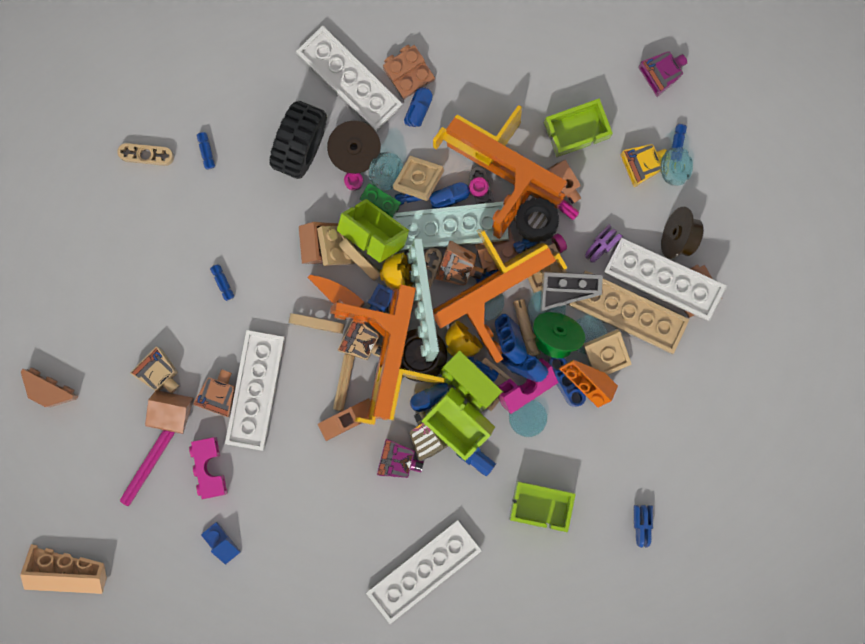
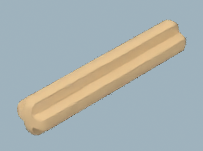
M345 354L333 406L334 410H344L354 362V356Z

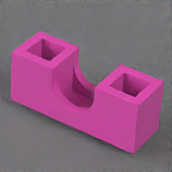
M543 358L539 359V361L549 371L543 381L535 382L527 379L524 384L518 386L514 381L508 379L498 386L503 391L498 396V399L510 414L558 384L552 366Z
M217 437L191 442L189 452L191 458L194 457L193 473L198 478L199 484L196 485L198 496H201V499H207L228 494L224 475L213 476L207 470L209 460L220 456Z

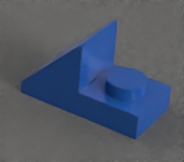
M218 522L201 534L212 548L211 553L225 565L241 553Z

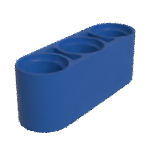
M502 314L495 320V329L501 350L514 364H520L527 357V350L520 327L507 314Z
M504 353L501 354L503 360L500 362L514 374L535 382L543 381L548 375V369L534 356L527 354L526 359L522 363L514 364Z
M550 358L547 363L552 366L558 381L557 386L566 402L572 407L583 405L586 401V395L572 381L569 386H564L562 378L566 375L560 369H555L552 365L553 360L557 359L561 362V366L567 363L566 359ZM573 393L580 395L579 403L572 401Z

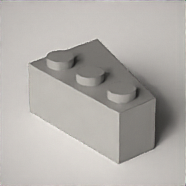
M542 271L540 310L544 311L602 295L603 275Z

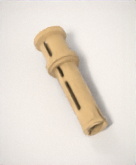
M521 299L519 302L518 300L514 301L513 304L527 354L534 357L541 355V351H538L535 343L536 335L532 332L525 299Z

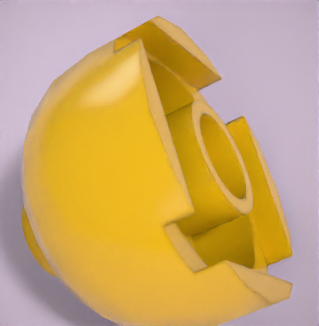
M404 252L388 257L380 270L381 280L391 290H398L399 285L413 286V282L409 279V272L412 271L411 264H408L407 254L404 255Z
M460 321L453 323L447 330L445 341L448 347L446 349L452 356L460 350L466 357H473L483 348V345L476 335H472L468 331L469 328Z

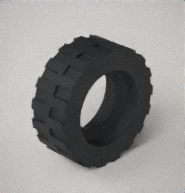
M542 198L526 200L517 210L516 228L518 233L525 240H529V242L540 243L547 241L549 238L551 239L557 232L559 224L558 210L554 207L555 205L550 203L549 200ZM534 212L543 213L547 218L546 225L540 229L531 227L528 223L530 214Z

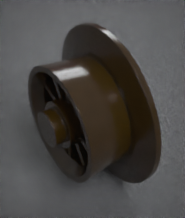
M347 121L338 125L332 131L328 139L327 151L331 162L339 170L357 174L367 171L377 162L381 151V144L378 134L370 125L361 121Z
M688 207L676 209L665 224L661 239V250L666 258L673 259L680 254L691 256L700 246L704 233L703 223L693 218V213Z
M418 329L408 331L400 369L437 377L447 361V349L441 337L436 334L439 352L434 361L425 362V356L422 357L420 347L423 345L422 338L418 336ZM407 378V379H409V380L416 381V382H425V381H421V380H416V379H412V378Z

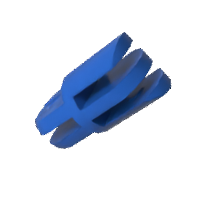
M419 88L414 93L404 118L406 126L420 127L433 98L432 92L428 88Z
M458 182L432 192L429 198L432 209L445 208L467 199L470 195L469 186L466 183Z
M445 382L438 383L416 393L410 400L411 408L416 412L432 408L449 391L448 385Z
M634 505L636 544L640 548H643V546L648 548L651 545L653 505H648V507L641 505L640 508L638 505Z

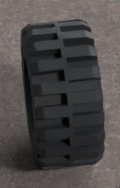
M295 101L290 105L277 130L271 148L269 164L272 169L296 179L305 176L316 156L327 121V114L324 110L302 101Z

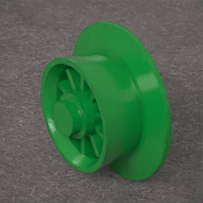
M546 312L540 314L534 320L535 343L538 349L547 356L553 358L568 357L572 351L580 349L585 342L583 328L569 316L556 312Z

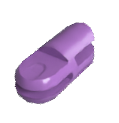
M609 224L593 240L594 243L585 254L586 259L590 258L592 263L596 262L604 253H608L623 237L620 233L616 235L617 231L615 229L610 230L611 226Z

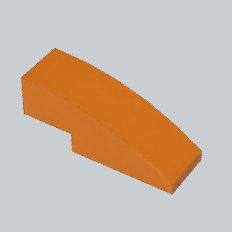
M308 276V279L333 304L340 303L341 301L344 304L362 307L365 304L360 297L343 285L323 277Z

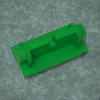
M368 183L359 198L361 201L367 199L392 218L398 212L401 204L400 201Z

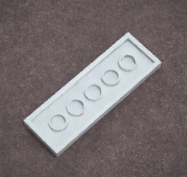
M321 26L296 51L297 55L375 131L381 128L403 106L324 26Z
M621 238L604 271L614 278L707 321L711 320L727 288V285Z
M246 330L225 444L264 451L285 337Z
M456 520L367 591L366 594L388 623L391 624L482 550L461 523Z

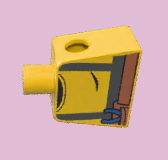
M653 144L627 149L620 154L633 187H637L663 169L661 162L669 159L666 149L656 152Z

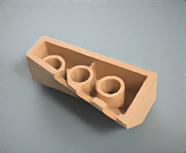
M33 544L30 545L20 574L24 590L102 594L107 579L104 563L82 557L79 559L73 558L71 554L67 553L63 555L54 553L52 549L48 548L45 550L39 549L37 545Z

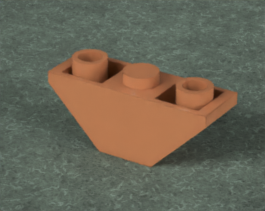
M22 368L21 375L26 393L32 401L51 408L77 400L78 395L74 394V389L65 385L63 387L57 385V380L48 376L47 378L40 376L41 372L34 368Z
M368 398L318 423L325 440L328 441L361 424L360 422H355L356 417L369 419L367 416L370 399Z

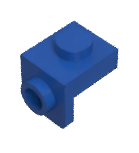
M378 283L374 293L367 302L371 305L369 309L385 313L391 302L393 290Z

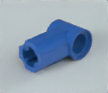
M477 448L465 461L486 477L496 465L493 460L481 452L480 448Z

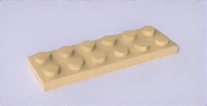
M586 270L584 271L585 274H592ZM605 279L602 281V295L569 303V306L670 354H674L690 320Z

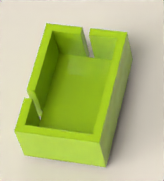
M600 98L553 114L544 120L548 136L552 138L551 144L556 157L588 147L592 142L597 144L608 140L613 134Z
M367 199L341 213L337 231L363 251L367 250V254L379 263L404 248L409 233L407 228Z
M460 350L440 371L441 378H445L444 382L447 385L455 386L456 391L481 413L503 392Z
M451 387L427 412L422 422L466 461L477 450L478 446L480 447L491 436L495 426L469 402L465 404L463 402L465 398Z
M516 481L513 495L516 502H512L509 520L547 528L549 524L550 529L568 533L576 494Z

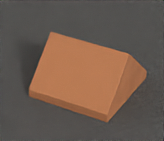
M155 391L148 399L145 426L184 434L194 398Z

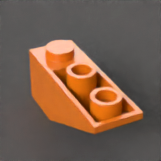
M575 360L559 368L598 408L612 401L618 385L606 373Z

